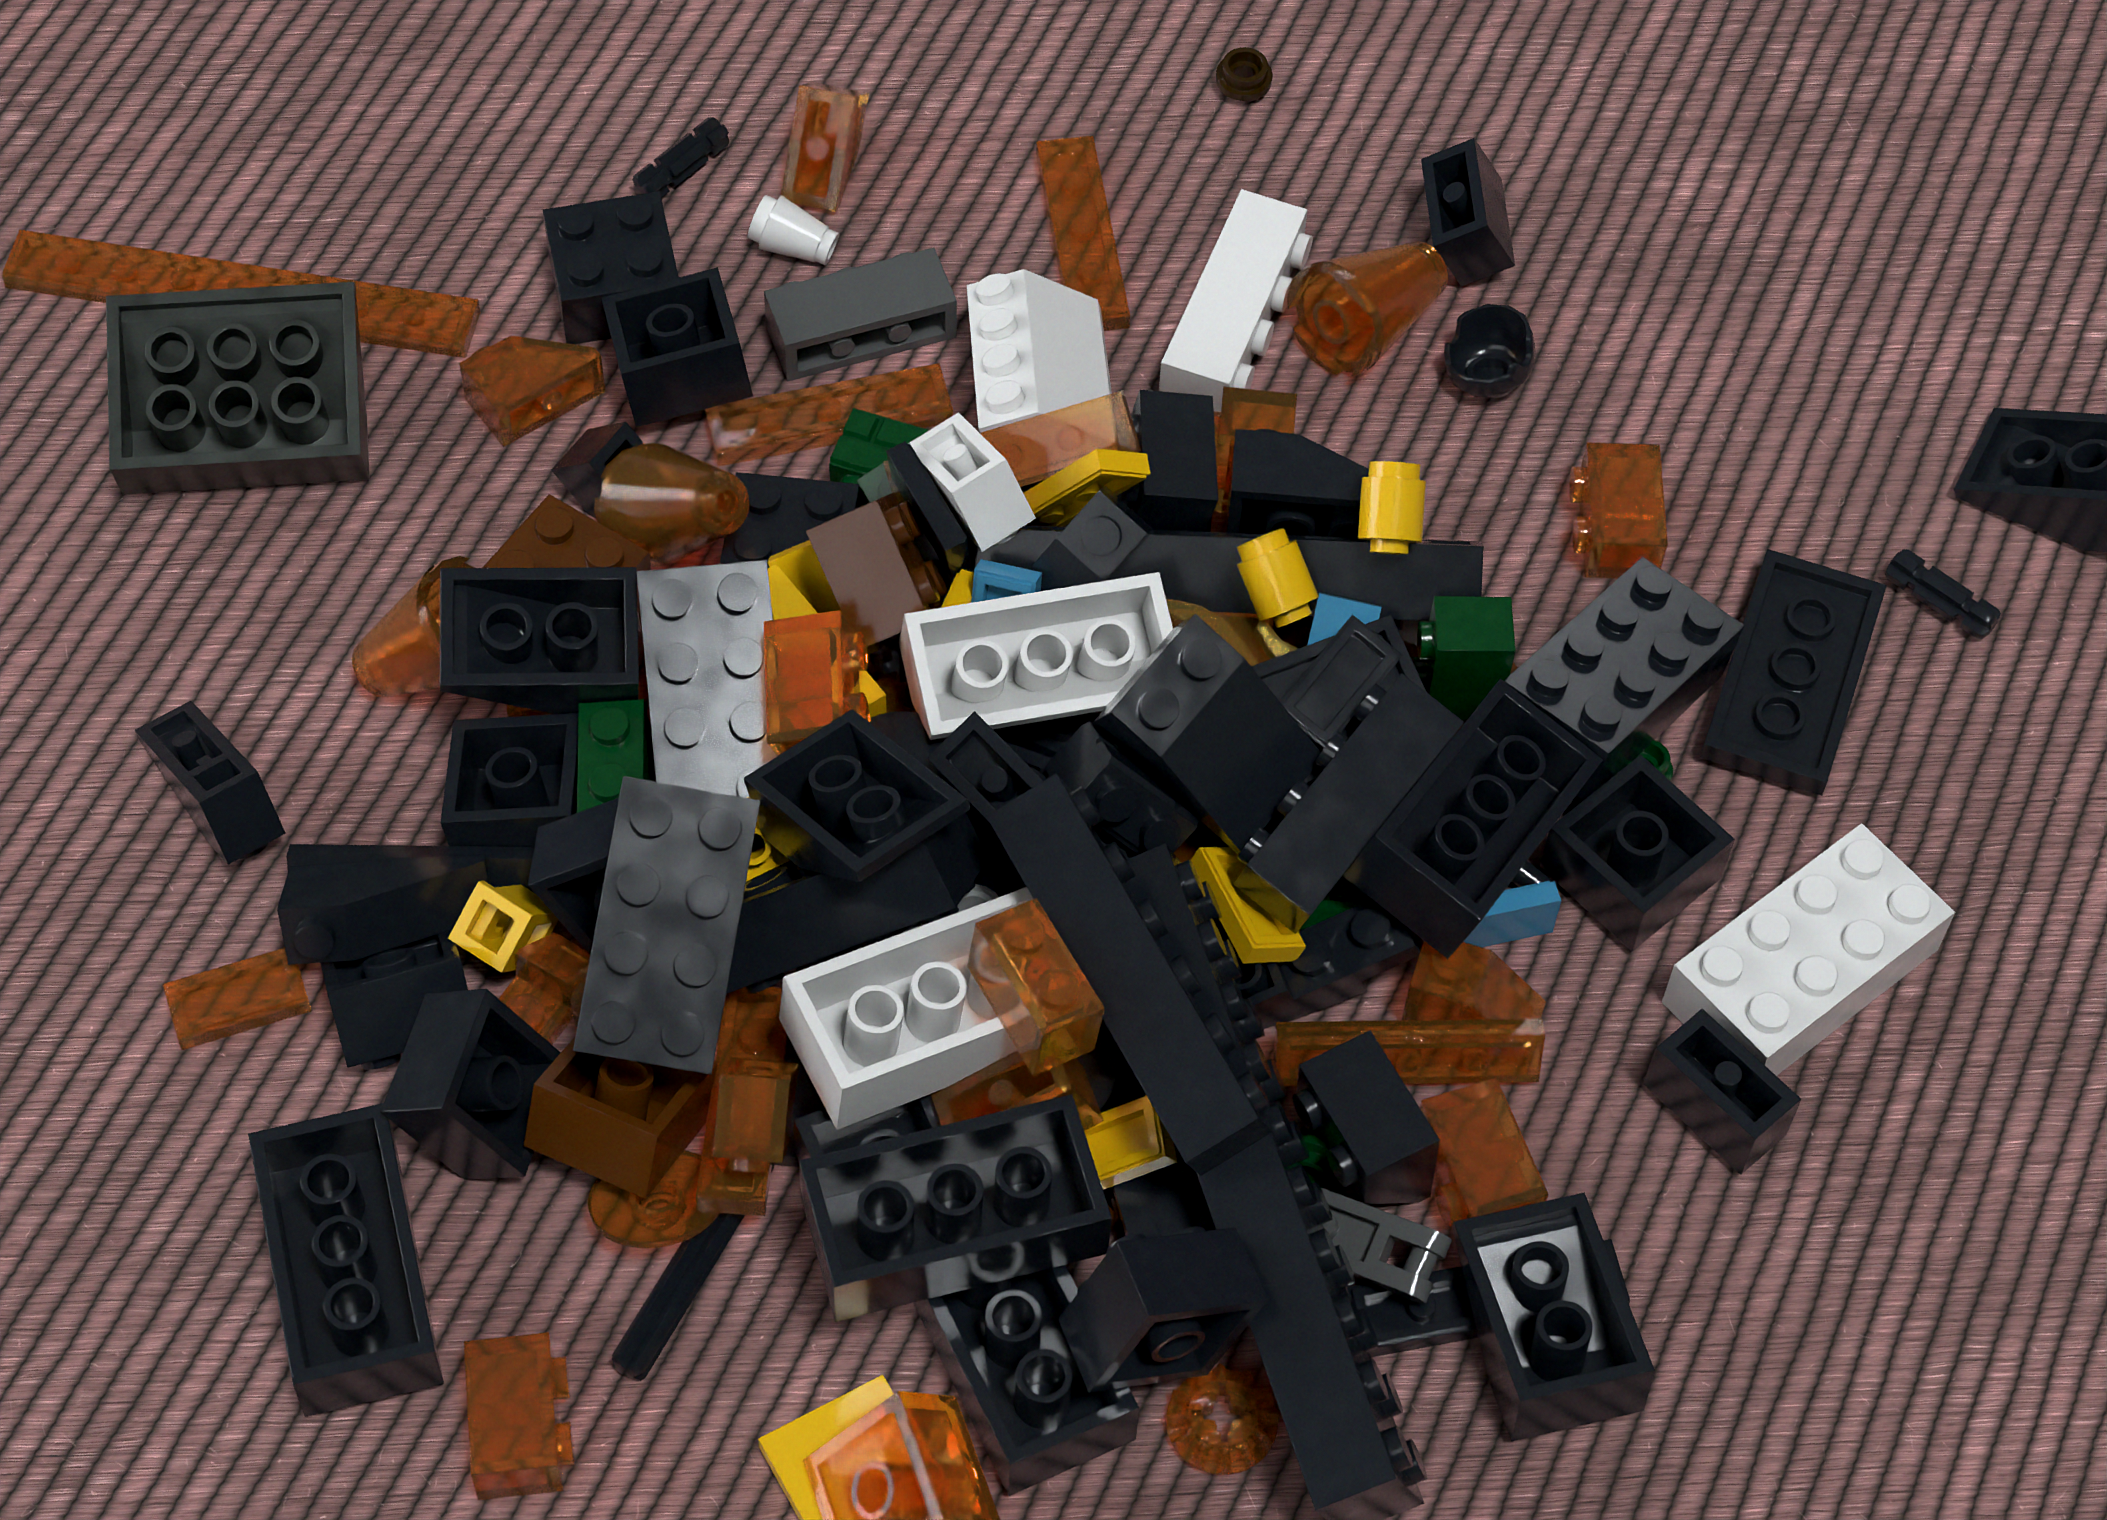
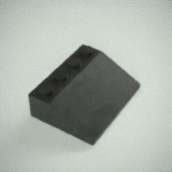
M354 282L106 296L109 467L123 495L370 480L367 413L356 286Z

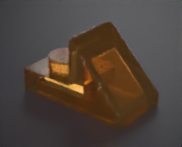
M555 932L532 942L516 952V976L499 999L553 1045L581 1008L590 954Z

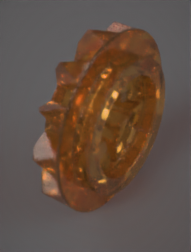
M1221 1363L1214 1367L1208 1375L1187 1378L1176 1390L1173 1389L1166 1413L1168 1436L1177 1453L1193 1467L1217 1475L1240 1473L1252 1468L1263 1460L1275 1442L1279 1414L1276 1412L1270 1388L1264 1389L1254 1380L1249 1369L1238 1372L1226 1369ZM1218 1396H1224V1403H1228L1230 1414L1241 1415L1243 1418L1232 1421L1226 1442H1221V1432L1217 1431L1216 1422L1204 1419L1202 1416L1213 1414L1215 1403L1218 1402Z

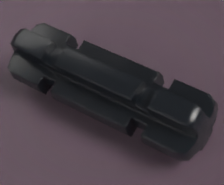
M714 117L706 118L692 129L695 133L694 136L692 133H687L655 158V167L653 164H648L633 176V189L636 194L660 191L662 198L670 192L667 186L670 185V187L674 188L709 161L706 157L707 154L710 157H714L728 146L730 142L728 138L729 132L725 125L720 124Z
M1903 549L1893 557L1885 572L1887 580L1902 590H1905L1907 586L1913 589L1911 596L1950 622L1958 619L1961 621L1960 628L1976 639L1985 638L1995 628L2001 615L1998 608L1983 598L1979 602L1972 599L1974 592L1934 566L1928 570L1924 567L1925 560L1908 549Z
M890 637L879 641L880 652L870 655L872 665L884 675L889 674L898 682H906L907 678L899 643Z

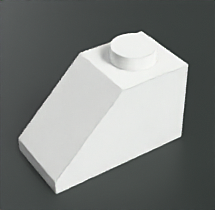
M959 412L908 443L913 447L964 534L982 552L993 545L1009 541L1017 534L1020 528L1036 519L1006 458Z

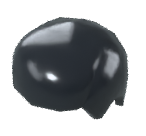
M1485 304L1464 312L1457 318L1454 338L1451 343L1446 342L1444 346L1445 366L1451 382L1455 387L1474 397L1499 398L1506 396L1528 379L1536 358L1533 332L1526 315L1509 305Z

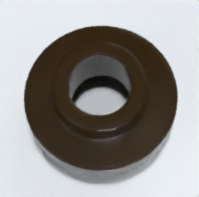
M1240 47L1231 50L1225 55L1216 70V84L1219 90L1234 100L1252 101L1259 99L1270 90L1272 85L1273 73L1266 57L1253 48Z

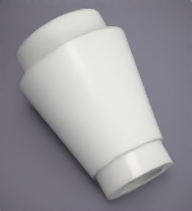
M765 195L753 216L748 231V238L758 242L760 250L812 262L816 261L827 265L836 247L839 233L829 229L827 225L781 195L777 200Z

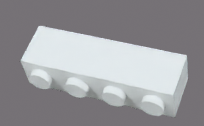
M1241 189L1162 359L1159 391L1213 396L1214 417L1226 420L1235 398L1242 401L1245 400L1255 371V367L1250 364L1255 354L1260 356L1266 354L1274 330V322L1270 321L1274 311L1281 313L1285 311L1294 283V279L1289 277L1293 268L1300 270L1304 268L1311 250L1313 236L1305 234L1307 209Z

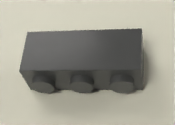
M934 247L914 253H901L893 258L859 267H846L836 273L800 282H788L780 287L764 291L766 329L787 382L957 338V300Z

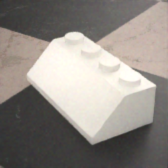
M1025 269L1008 274H992L980 282L967 285L979 431L1006 458L1016 480L1065 468L1095 449L1119 451L1102 313L1098 299Z
M1156 572L906 613L903 618L899 646L912 704L919 714L930 740L951 735L974 711L992 729L1103 711L1173 630L1160 573Z

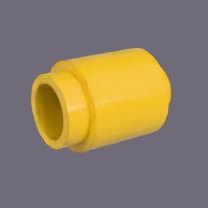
M1390 461L1369 462L1368 477H1362L1358 539L1370 541V553L1408 555L1409 543H1422L1426 481L1420 480V464Z
M1284 528L1269 532L1236 547L1242 562L1236 565L1259 621L1273 618L1275 626L1278 628L1312 614L1308 602L1318 598L1319 595L1296 540L1289 541Z

